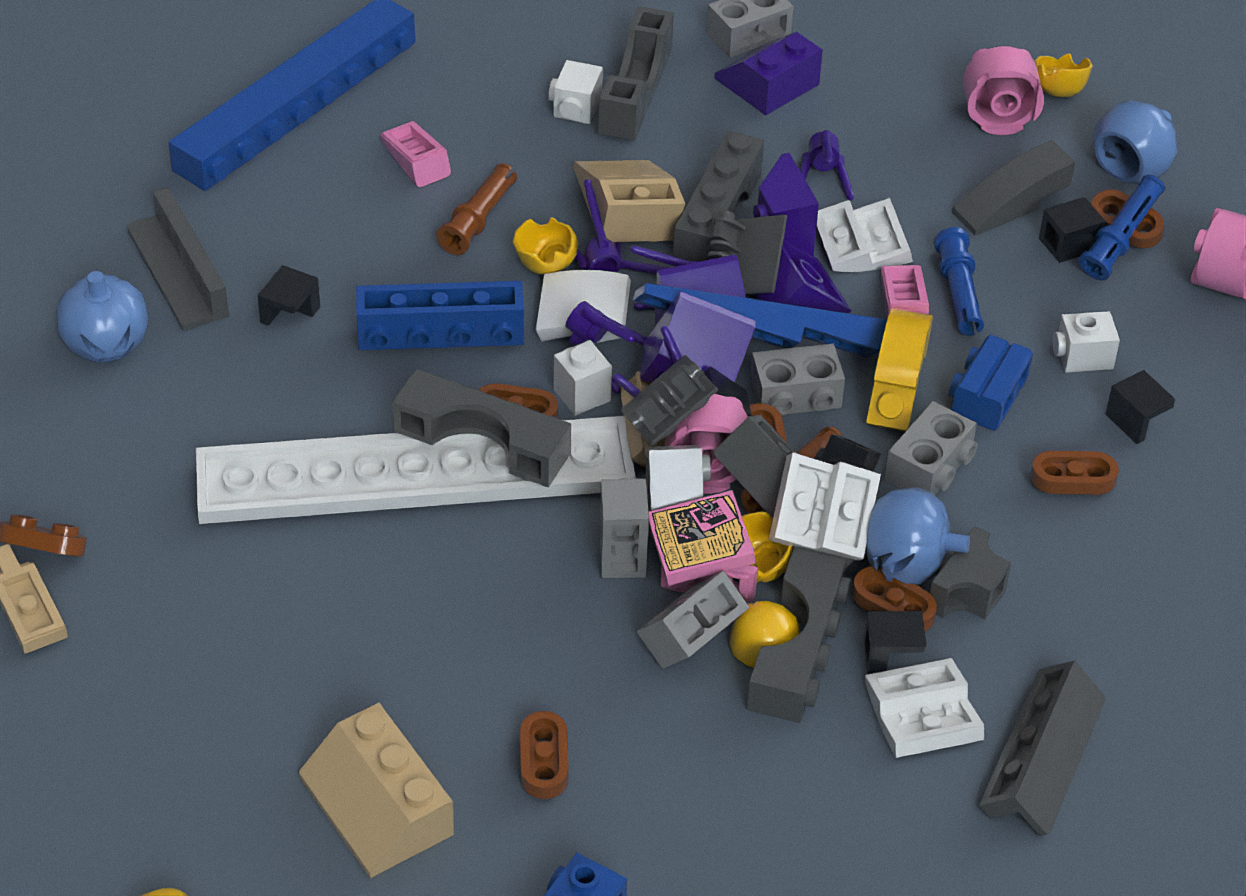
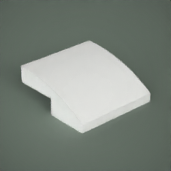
M890 198L853 210L850 200L818 210L817 228L833 271L864 272L880 270L883 266H900L913 262L910 248Z
M569 270L544 274L536 332L541 342L571 336L573 332L567 329L565 324L570 313L582 301L588 302L609 318L625 326L631 283L629 276L601 270ZM607 331L599 342L619 339L620 337Z
M796 453L787 455L769 540L838 557L862 560L866 549L868 527L875 505L881 474L843 462L832 465Z
M952 658L865 675V685L874 712L895 758L984 740V724L968 700V683Z

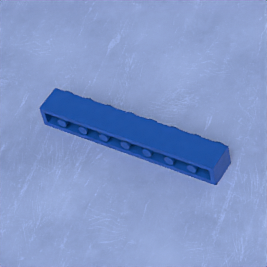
M391 0L372 1L168 141L172 171L203 191L208 190L219 181L225 179L230 173L247 161L252 160L261 151L280 140L301 123L307 121L308 118L328 104H331L353 86L358 85L363 79L383 67L401 52L410 48L415 43L414 13Z

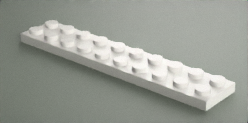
M624 416L563 420L571 423V454L549 488L509 474V457L504 448L496 441L478 434L452 435L438 441L434 445H429L399 433L196 448L199 524L601 493V479H636Z

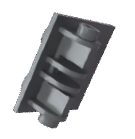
M720 211L719 217L714 218L713 237L718 240L710 241L709 245L715 251L709 252L707 258L710 260L736 254L739 260L745 295L774 293L788 216L775 215L735 220V213Z
M685 354L620 410L646 441L653 446L660 439L671 435L676 426L693 411L704 407L709 398L718 391V388L707 378L695 361H692Z

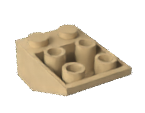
M649 160L574 161L573 168L588 209L589 205L584 181L589 179L592 182L605 235L608 240H611L613 243L674 241V228L684 211L685 201L673 176Z

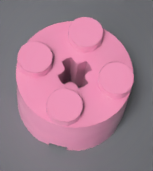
M1001 46L979 49L972 55L971 61L963 74V89L969 116L981 126L982 130L994 135H1010L1023 130V125L1031 119L1035 121L1039 117L1044 106V94L1037 66L1027 50Z
M1216 208L1212 215L1209 229H1201L1196 237L1194 252L1200 255L1191 275V283L1246 299V215Z
M713 394L704 407L693 411L676 426L671 435L665 438V446L699 445L702 448V455H709L711 478L710 481H703L704 494L723 492L730 489V483L737 480L714 455L715 449L748 417L741 401L736 397Z

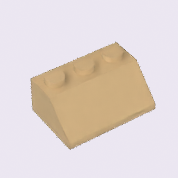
M380 703L338 722L299 771L300 780L369 878L454 835L452 799Z

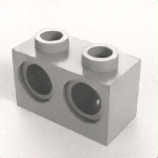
M719 0L708 4L706 34L730 58L791 34L794 6L788 0Z
M834 343L752 352L750 385L756 403L771 405L781 415L842 408L845 377Z
M932 401L888 451L884 480L899 488L917 487L930 491L934 495L939 490H947L955 477L956 470L961 464L968 465L976 453L978 443L974 441L977 423Z
M601 479L600 557L602 578L646 577L649 523L646 479Z
M723 570L696 583L636 632L663 669L689 658L750 607Z

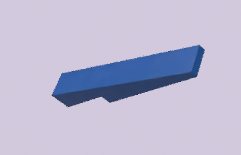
M645 283L637 289L633 298L635 302L667 311L681 291L755 320L756 327L752 335L753 339L787 349L799 344L803 337L822 344L834 343L837 349L866 358L880 352L887 319Z

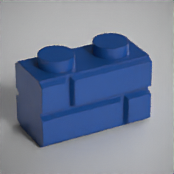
M991 334L985 338L980 348L973 346L965 362V373L957 372L949 388L948 395L953 397L952 411L972 421H976L979 426L993 431L998 429L1029 377L1033 357L1031 349L1015 343L1010 345L1007 340Z

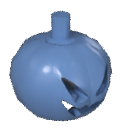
M1123 101L1113 106L1100 118L1094 129V151L1101 167L1109 175L1127 183L1139 184L1142 177L1147 174L1159 178L1170 168L1178 152L1175 137L1176 130L1171 121V115L1166 110H1161L1153 104H1145L1141 101Z
M93 271L87 277L76 281L73 287L60 297L56 308L58 334L64 345L72 353L93 362H111L124 358L144 341L149 321L147 304L143 294L128 281L121 280L114 275Z
M917 487L895 489L879 498L873 507L867 535V557L870 565L876 571L878 567H882L881 571L886 576L885 580L892 582L893 578L906 584H921L936 575L947 551L968 553L970 536L950 533V523L946 507L930 491Z

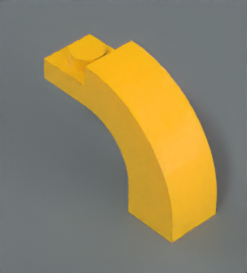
M891 308L877 361L874 386L866 421L867 425L903 432L908 430L923 359L926 358L933 315Z

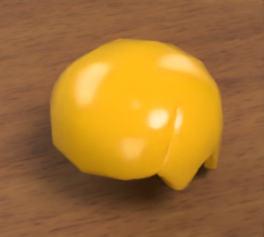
M1069 53L1059 59L1051 56H1038L1034 60L1043 92L1061 98L1072 97L1083 90L1093 67L1088 58H1084L1079 65L1075 64Z
M553 217L550 218L547 224L543 225L537 224L533 219L526 220L515 231L512 241L524 267L535 274L542 275L559 272L568 267L577 255L579 244L571 226L558 222Z
M756 512L745 514L742 516L755 554L756 563L751 565L758 568L757 583L776 580L787 570L794 547L769 540L773 521L769 513Z
M756 601L753 604H748L750 608L734 620L731 628L729 646L734 657L746 666L754 667L762 646L783 644L801 633L797 617L783 605L770 601Z

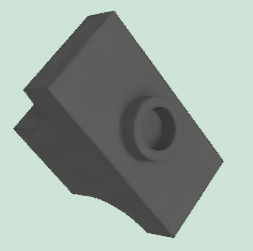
M974 526L968 533V536H970L968 553L954 552L952 554L947 552L944 555L930 590V594L937 603V616L944 618V616L954 611H966L986 619L1005 593L1011 562L991 551L988 546L989 532Z

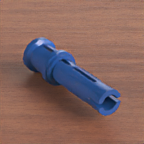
M1150 174L1144 175L1111 224L1097 231L1095 235L1096 241L1089 251L1083 252L1078 258L1080 268L1087 275L1097 280H1106L1110 277L1112 273L1111 267L1115 261L1129 250V238L1159 196L1165 191V185L1159 178Z
M950 227L936 235L934 247L936 252L941 255L940 273L949 282L958 330L962 335L972 336L975 335L972 325L973 321L978 333L984 328V321L981 317L972 278L976 264L973 256L968 252L970 244L968 233L962 228Z

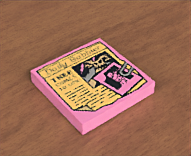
M732 490L648 512V524L668 586L716 574L723 570L728 571L756 563L754 550Z

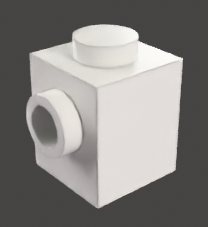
M566 60L559 78H553L549 88V100L554 101V117L586 124L591 123L602 92L603 67Z
M1110 311L1062 314L1059 331L1053 333L1052 346L1054 355L1061 358L1065 373L1114 369L1120 339Z
M591 340L554 354V391L574 416L611 401L612 365Z

